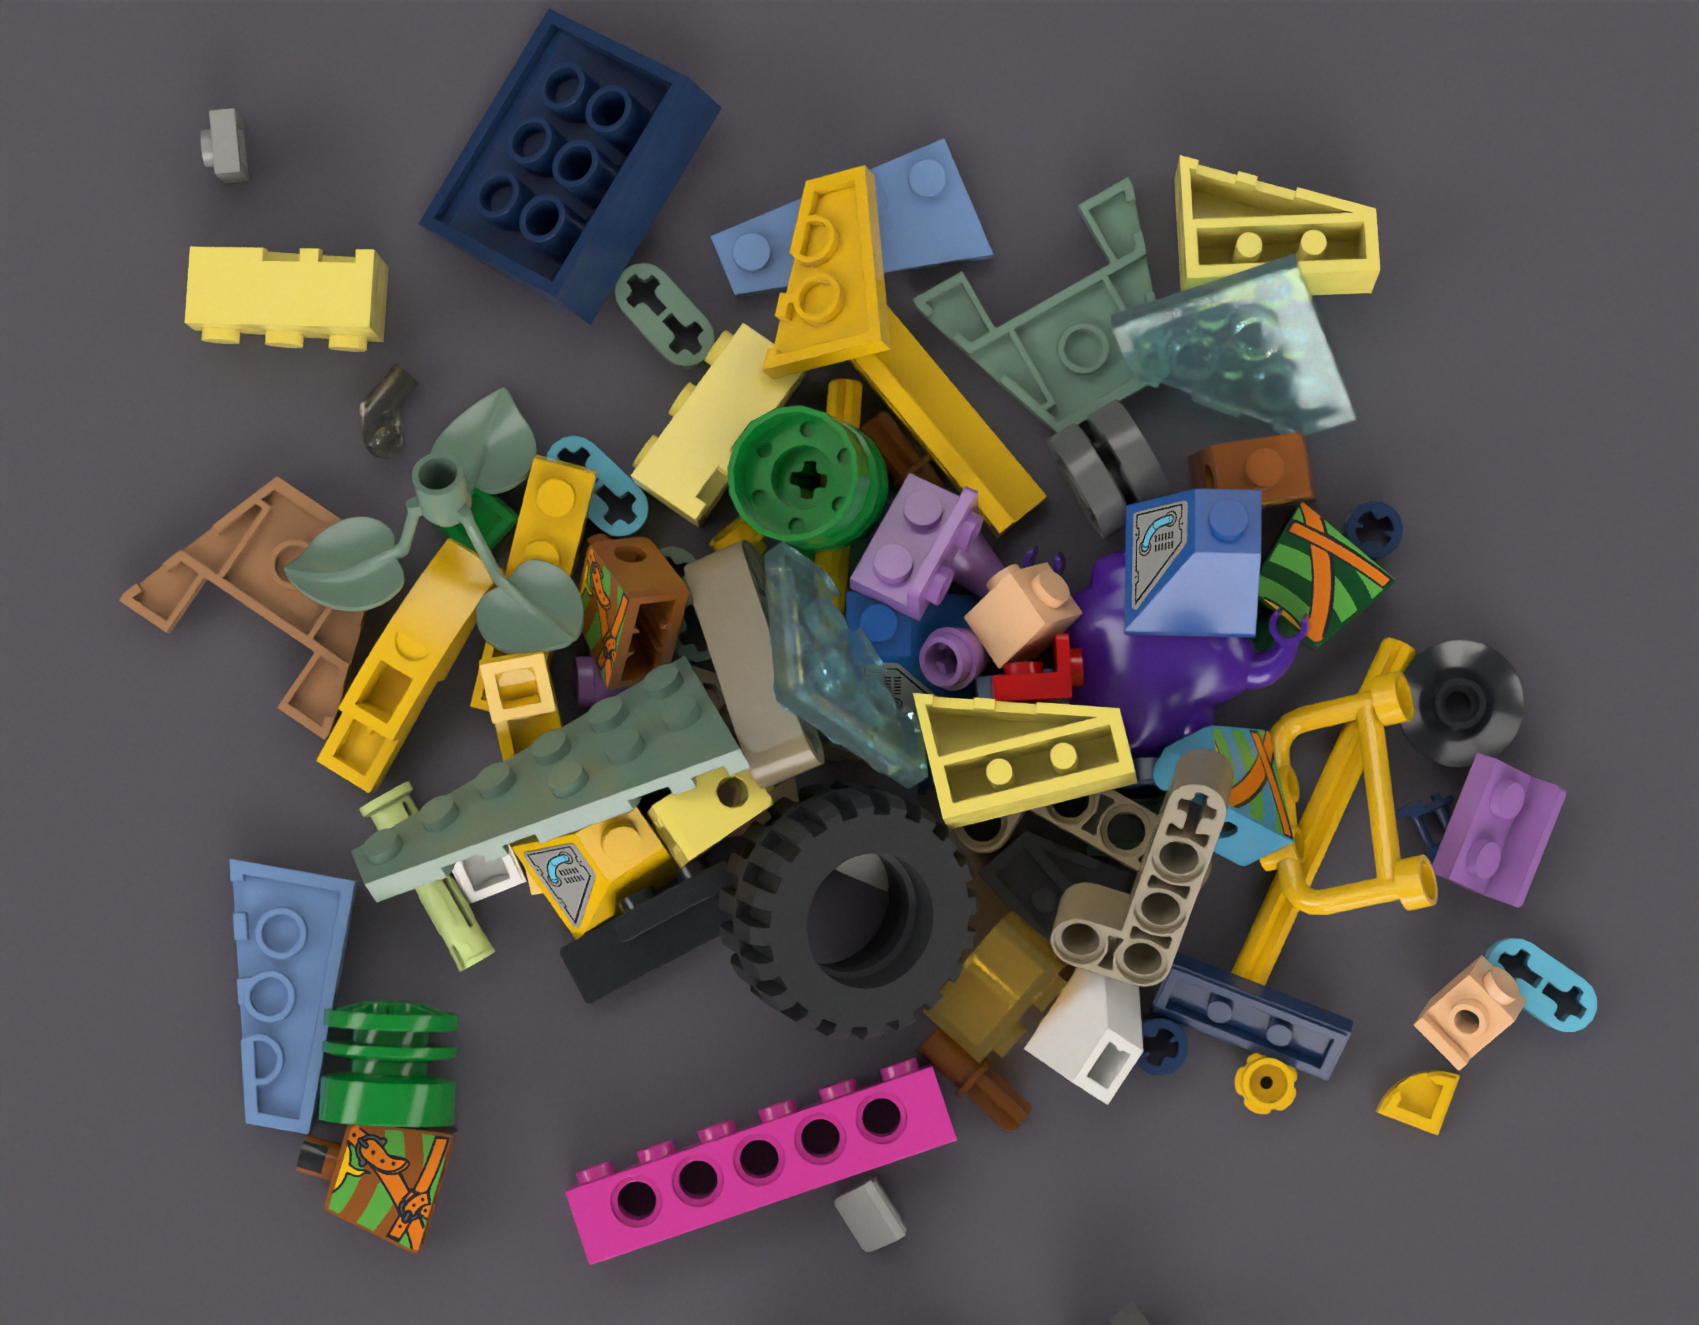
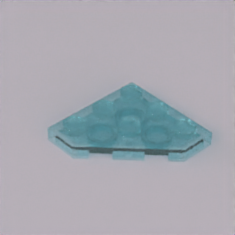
M1295 254L1111 315L1112 330L1131 375L1136 381L1158 388L1159 384L1163 383L1190 393L1193 402L1237 418H1239L1242 412L1272 423V430L1281 434L1302 432L1306 436L1356 420L1354 404Z
M782 541L764 553L765 593L768 600L769 642L772 648L773 691L776 702L788 713L798 715L822 731L833 743L843 745L867 761L875 771L885 773L910 789L928 777L925 743L920 722L909 705L901 710H898L892 694L879 679L888 672L862 628L860 627L850 632L842 613L832 603L831 600L840 595V592L827 571Z

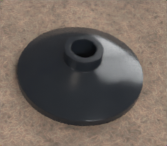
M1449 640L1435 644L1422 651L1405 669L1403 674L1412 692L1414 716L1411 721L1402 722L1399 725L1408 742L1425 758L1448 767H1471L1477 752L1495 758L1514 740L1524 716L1523 688L1513 666L1495 649L1472 640ZM1453 692L1463 694L1468 702L1466 712L1460 717L1451 715L1446 709V699Z

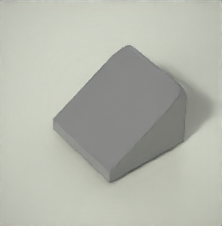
M870 1175L837 1196L834 1200L835 1207L865 1252L875 1251L906 1235V1224L876 1177L872 1178Z

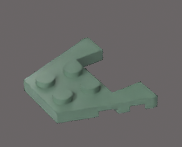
M1128 177L1084 201L1077 207L1109 265L997 328L993 326L963 271L912 299L914 307L924 318L1054 434L1073 423L1078 426L1088 421L1087 416L1115 399L1122 402L1166 377L1171 372L1155 292L1152 289L1146 259L1147 253L1135 204L1134 188Z

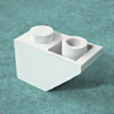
M1076 967L1072 977L1047 1015L1041 1020L1037 1030L1024 1049L1072 1083L1108 1105L1143 1053L1139 986Z

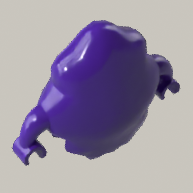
M1038 546L1032 547L1026 552L1023 559V568L1035 565ZM1124 548L1122 551L1097 559L1092 568L1090 585L1071 595L1083 614L1063 633H1069L1070 648H1081L1083 687H1072V699L1069 705L1120 708L1132 759L1161 757L1164 748L1202 728L1214 725L1215 709L1218 704L1234 698L1245 690L1261 689L1269 686L1281 678L1292 665L1300 641L1308 635L1311 620L1308 614L1305 613L1301 620L1300 632L1296 636H1287L1279 627L1283 607L1279 608L1272 614L1269 620V630L1271 636L1276 641L1269 650L1260 653L1255 652V645L1252 639L1247 637L1124 634ZM1058 552L1054 559L1053 571L1061 576L1066 567V558L1062 552Z

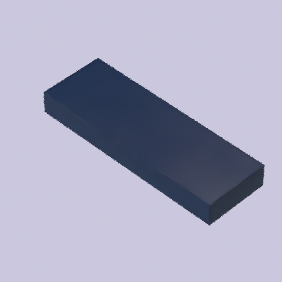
M1179 952L1176 953L1170 972L1159 983L1149 1009L1152 1013L1249 1051L1277 1059L1284 1064L1326 1081L1329 1080L1350 1037L1353 1020Z

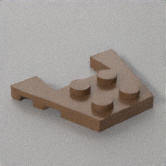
M276 476L213 524V528L196 541L167 559L158 570L139 584L136 583L125 591L119 601L166 633L171 634L207 580L211 581L314 652L277 708L322 739L328 740L337 721L338 707L343 700L368 610L342 611L323 606L304 595L287 578L284 567L299 557L322 531L342 521V519Z

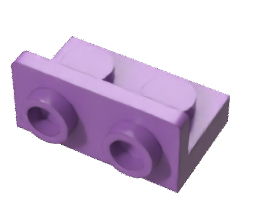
M909 473L850 578V589L920 621L930 602L939 605L944 599L954 576V570L949 567L958 550L962 549L968 552L979 535L984 517L978 514V491L966 486L961 495L958 496Z
M1477 752L1433 861L1434 873L1472 892L1517 908L1521 907L1565 800L1566 790L1558 785L1531 777L1496 758Z

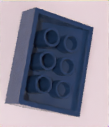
M548 9L418 224L545 301L591 325L722 107L689 77Z

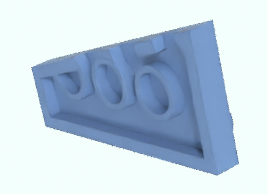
M945 139L870 169L875 175L884 273L908 269L919 270L939 267L941 264L993 258L992 249ZM801 199L710 236L735 298L787 290L794 257L789 251Z
M229 859L230 881H233L234 940H236L239 977L237 979V993L242 1025V1040L240 1041L245 1121L247 1124L309 1135L313 1131L321 1077L323 1076L327 1055L326 1052L322 1051L323 1041L329 1040L331 1027L324 1025V1009L335 1008L358 881L244 860Z

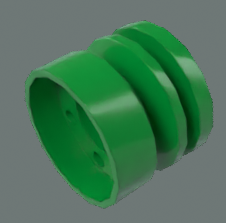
M802 405L774 408L753 420L736 440L727 467L729 495L740 517L761 535L816 553L843 550L864 538L881 517L889 492L887 466L875 442L857 427L825 412ZM822 475L827 476L825 488L819 487L815 488L814 492L809 491L811 479L817 480Z
M361 1000L344 1007L324 1009L325 1026L353 1030L352 1039L323 1041L322 1051L331 1055L350 1058L351 1070L321 1077L319 1120L342 1124L390 1127H441L455 1124L457 1082L428 1074L429 1062L448 1060L458 1056V1046L430 1043V1032L458 1031L460 1014L444 1012L423 1002L395 1000Z

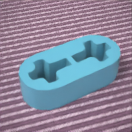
M569 436L561 438L552 445L547 453V457L560 460V456L567 450L575 456L583 450L591 455L585 465L587 468L598 470V481L595 483L587 517L601 531L611 537L624 539L633 537L643 530L648 522L650 513L647 497L641 488L594 443L584 437ZM605 486L620 499L625 498L629 493L637 499L631 507L637 516L632 523L628 525L620 519L611 525L605 520L610 513V509L597 496Z
M1504 938L1496 941L1487 949L1484 957L1494 967H1499L1505 970L1504 967L1498 963L1499 957L1503 953L1514 956L1519 950H1522L1526 954L1522 965L1538 977L1533 985H1530L1523 979L1515 977L1513 979L1519 987L1520 994L1527 1000L1522 1009L1539 1021L1558 1031L1576 1032L1585 1028L1593 1020L1597 1011V997L1593 987L1585 979L1536 945L1521 938ZM1549 984L1556 990L1568 992L1574 986L1579 991L1575 997V1002L1582 1007L1580 1013L1577 1016L1565 1013L1558 1020L1554 1016L1558 1005L1542 993L1545 986Z

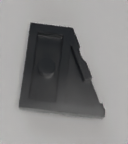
M1028 831L1022 832L977 872L1061 969H1064L1068 963L1062 961L1054 953L1051 946V934L1060 899L1065 890L1074 884L1088 882L1131 894L1137 877L1134 874Z

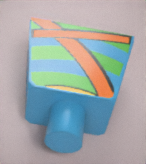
M1212 725L1202 728L1164 748L1161 757L1155 764L1153 777L1156 785L1165 791L1168 789L1177 762L1182 755L1190 750L1199 748L1215 750L1224 755L1232 765L1234 771L1233 785L1226 819L1214 849L1215 853L1238 865L1247 866L1294 842L1268 731ZM1195 793V796L1190 801L1201 805L1204 794Z

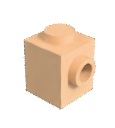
M1048 562L1023 569L1018 564H1013L999 571L986 584L990 592L964 616V619L997 667L1001 669L1004 668V664L1025 662L1037 658L1053 643L1055 634L1063 633L1083 612L1071 597L1068 585L1063 578L1052 570Z

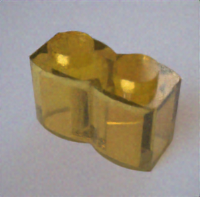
M1011 911L1001 919L964 962L963 966L965 967L957 981L954 983L949 980L939 991L943 995V999L930 1011L924 1009L923 1013L979 1063L985 1060L993 1051L1001 1058H1004L1027 1032L1028 1029L1019 1021L1028 1010L1035 1005L1043 1012L1067 986L1068 983L1059 975L1067 967L1068 963L1062 961L1054 953L1051 944L1016 912Z

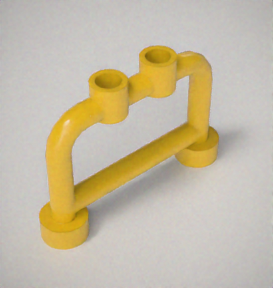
M1401 671L1374 676L1371 680L1370 691L1302 706L1285 713L1272 726L1269 732L1294 842L1259 859L1265 871L1277 869L1278 880L1285 898L1294 908L1309 915H1329L1399 899L1403 907L1408 911L1434 906L1437 903V881L1428 857L1422 854L1401 859L1384 726L1411 721L1414 716L1412 692L1405 675ZM1357 720L1377 878L1315 890L1307 885L1303 873V863L1307 859V849L1304 836L1297 822L1295 803L1299 801L1300 790L1297 776L1290 763V747L1293 740L1304 732Z

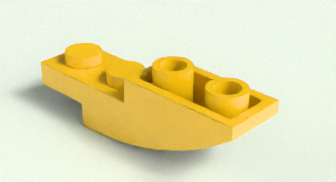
M536 455L533 458L505 576L508 579L519 565L529 560L549 562L561 568L572 580L574 579L579 560V548L583 543L586 532L585 524L598 470L541 455ZM486 641L481 660L509 654L497 650ZM554 650L545 652L548 667L550 666ZM479 667L470 707L490 712Z
M452 538L447 539L388 623L338 707L342 714L316 761L369 794L377 791L436 683L445 680L477 622L476 610L480 599L497 586L488 574L479 554Z

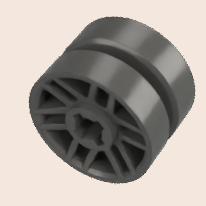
M1117 399L1087 416L1089 428L1095 439L1094 443L1075 423L1046 439L1050 454L1066 485L1091 526L1103 540L1126 528L1127 503L1124 497L1127 496L1132 504L1173 494L1168 480L1149 444L1130 414Z

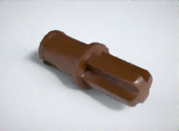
M880 412L861 427L860 431L875 442L888 472L894 478L889 483L892 489L896 486L900 489L908 474L911 473L951 492L928 462L932 459L931 455L928 453L922 457L889 413Z
M944 1021L941 1022L917 1048L916 1052L920 1055L922 1054L958 1088L955 1095L960 1098L965 1094L1004 1132L1011 1133L1016 1130L1029 1116L1032 1110L1031 1104L990 1067L993 1063L990 1057L983 1060L950 1030Z

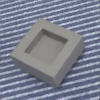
M235 108L209 110L211 129L201 130V150L205 167H214L215 175L224 184L248 182L249 173L244 119Z

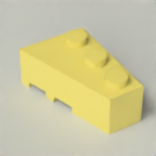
M1179 155L1174 185L1181 301L1372 293L1380 273L1376 208L1297 187L1296 191L1257 181L1258 176L1240 171L1235 175L1199 165V160Z
M190 246L185 324L194 331H202V341L239 344L240 333L265 335V345L302 348L304 337L329 339V349L349 352L367 351V341L384 342L389 267L373 249H356L355 257L323 255V250L313 248H300V254L267 252L268 249L253 247Z
M742 323L734 335L727 330L720 335L705 358V362L711 365L709 370L697 386L691 382L685 386L669 410L668 414L673 416V419L659 438L655 435L651 436L632 465L636 468L631 474L635 484L699 529L729 487L727 467L736 440L753 420L774 408L784 407L807 374V371L775 379L769 377L762 369L767 348L773 349L774 343Z
M913 693L942 817L950 829L1138 783L1120 708L1042 702L1027 704L1000 702L988 698L960 699L934 697L933 694Z

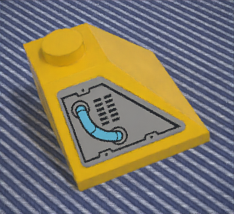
M639 804L633 811L543 843L539 842L535 834L509 843L514 853L575 939L622 915L623 912L618 904L619 901L651 884L655 892L676 879L675 872L680 869L645 817V813Z

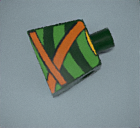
M1301 502L1288 516L1260 564L1258 607L1263 612L1256 621L1255 638H1251L1255 645V652H1264L1274 645L1276 640L1271 636L1269 620L1272 614L1279 608L1283 607L1279 627L1287 636H1296L1300 632L1303 615L1305 613L1308 614L1311 620V627L1308 635L1300 643L1313 651L1386 592L1396 580L1308 505Z

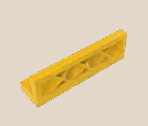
M887 306L891 349L848 361L924 452L931 455V460L960 495L966 486L978 491V514L984 517L983 522L996 538H999L1046 499L1047 495Z

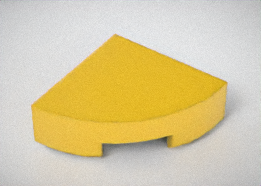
M1440 1070L1422 1071L1409 1075L1394 1084L1386 1092L1375 1111L1438 1136L1460 1075Z

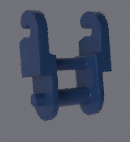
M1439 792L1431 795L1433 803L1424 807L1420 800H1416L1395 810L1396 820L1407 816L1410 820L1414 821L1426 847L1423 850L1424 855L1428 857L1431 864L1435 859L1441 841L1434 844L1422 816L1435 810L1445 833L1452 816L1447 804L1454 800L1453 795L1441 798Z

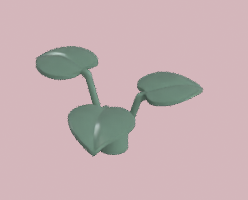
M505 387L489 394L464 411L438 437L431 453L421 458L415 464L412 470V482L416 497L406 501L408 513L400 541L397 545L392 530L385 523L369 517H352L326 528L313 539L299 557L284 567L290 582L308 598L323 606L342 611H364L378 607L392 599L404 585L405 575L397 559L403 558L409 553L419 516L423 515L428 521L441 527H451L462 523L488 574L498 586L487 592L480 599L476 610L478 629L482 637L492 647L507 654L547 652L569 646L579 638L585 620L580 593L574 581L566 572L549 562L529 560L519 565L508 579L501 572L473 518L470 509L472 504L470 493L474 487L489 494H498L511 490L527 479L530 474L533 458L538 455L533 432L516 407L510 392Z

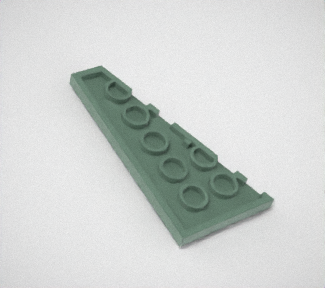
M684 655L671 664L656 667L647 674L644 680L615 697L600 700L586 714L562 728L542 734L531 746L506 761L494 763L486 767L475 779L448 795L431 799L419 812L391 828L375 832L364 844L352 850L351 853L365 886L375 901L379 902L446 878L454 869L456 862L481 854L485 862L488 863L509 854L507 844L534 834L539 842L543 843L633 811L645 794L669 787L673 795H677L697 788L695 776L723 766L729 775L750 769L751 767Z

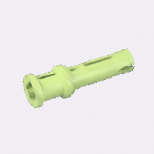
M409 781L391 789L359 808L363 817H371L378 831L391 828L419 812L410 797L413 787ZM451 874L446 878L415 888L421 903L450 950V954L460 972L496 952L486 934L483 933L474 917L473 911Z

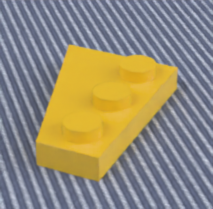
M863 165L807 180L789 251L794 257L787 292L780 293L775 316L780 320L773 349L767 348L762 369L772 379L891 349L875 175Z

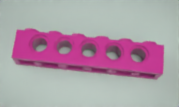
M916 1057L907 1058L880 1068L883 1080L859 1088L855 1077L820 1088L819 1093L822 1100L801 1108H797L794 1098L787 1099L759 1109L758 1113L761 1121L737 1129L734 1119L725 1120L698 1130L697 1133L700 1139L698 1143L676 1150L673 1139L636 1151L639 1163L615 1170L612 1160H608L575 1172L578 1183L569 1186L565 1193L589 1265L956 1141L957 1137L932 1064L919 1067ZM874 1099H889L900 1110V1120L897 1126L890 1132H873L867 1128L863 1121L862 1114L864 1108ZM816 1119H825L832 1122L839 1131L840 1139L837 1146L825 1154L811 1152L806 1148L802 1140L804 1127ZM765 1140L775 1147L779 1161L771 1172L759 1175L746 1169L742 1162L741 1152L749 1142ZM692 1161H704L710 1164L717 1174L716 1187L705 1195H695L687 1191L681 1181V1171L686 1164ZM639 1181L649 1185L656 1196L654 1210L642 1216L627 1212L620 1199L621 1190L626 1184Z

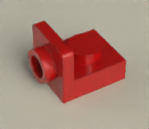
M1069 633L1055 634L1053 637L1054 672L1043 673V662L1004 664V675H993L991 678V699L1000 702L1036 704V702L1069 703L1072 699V687H1083L1081 648H1070Z

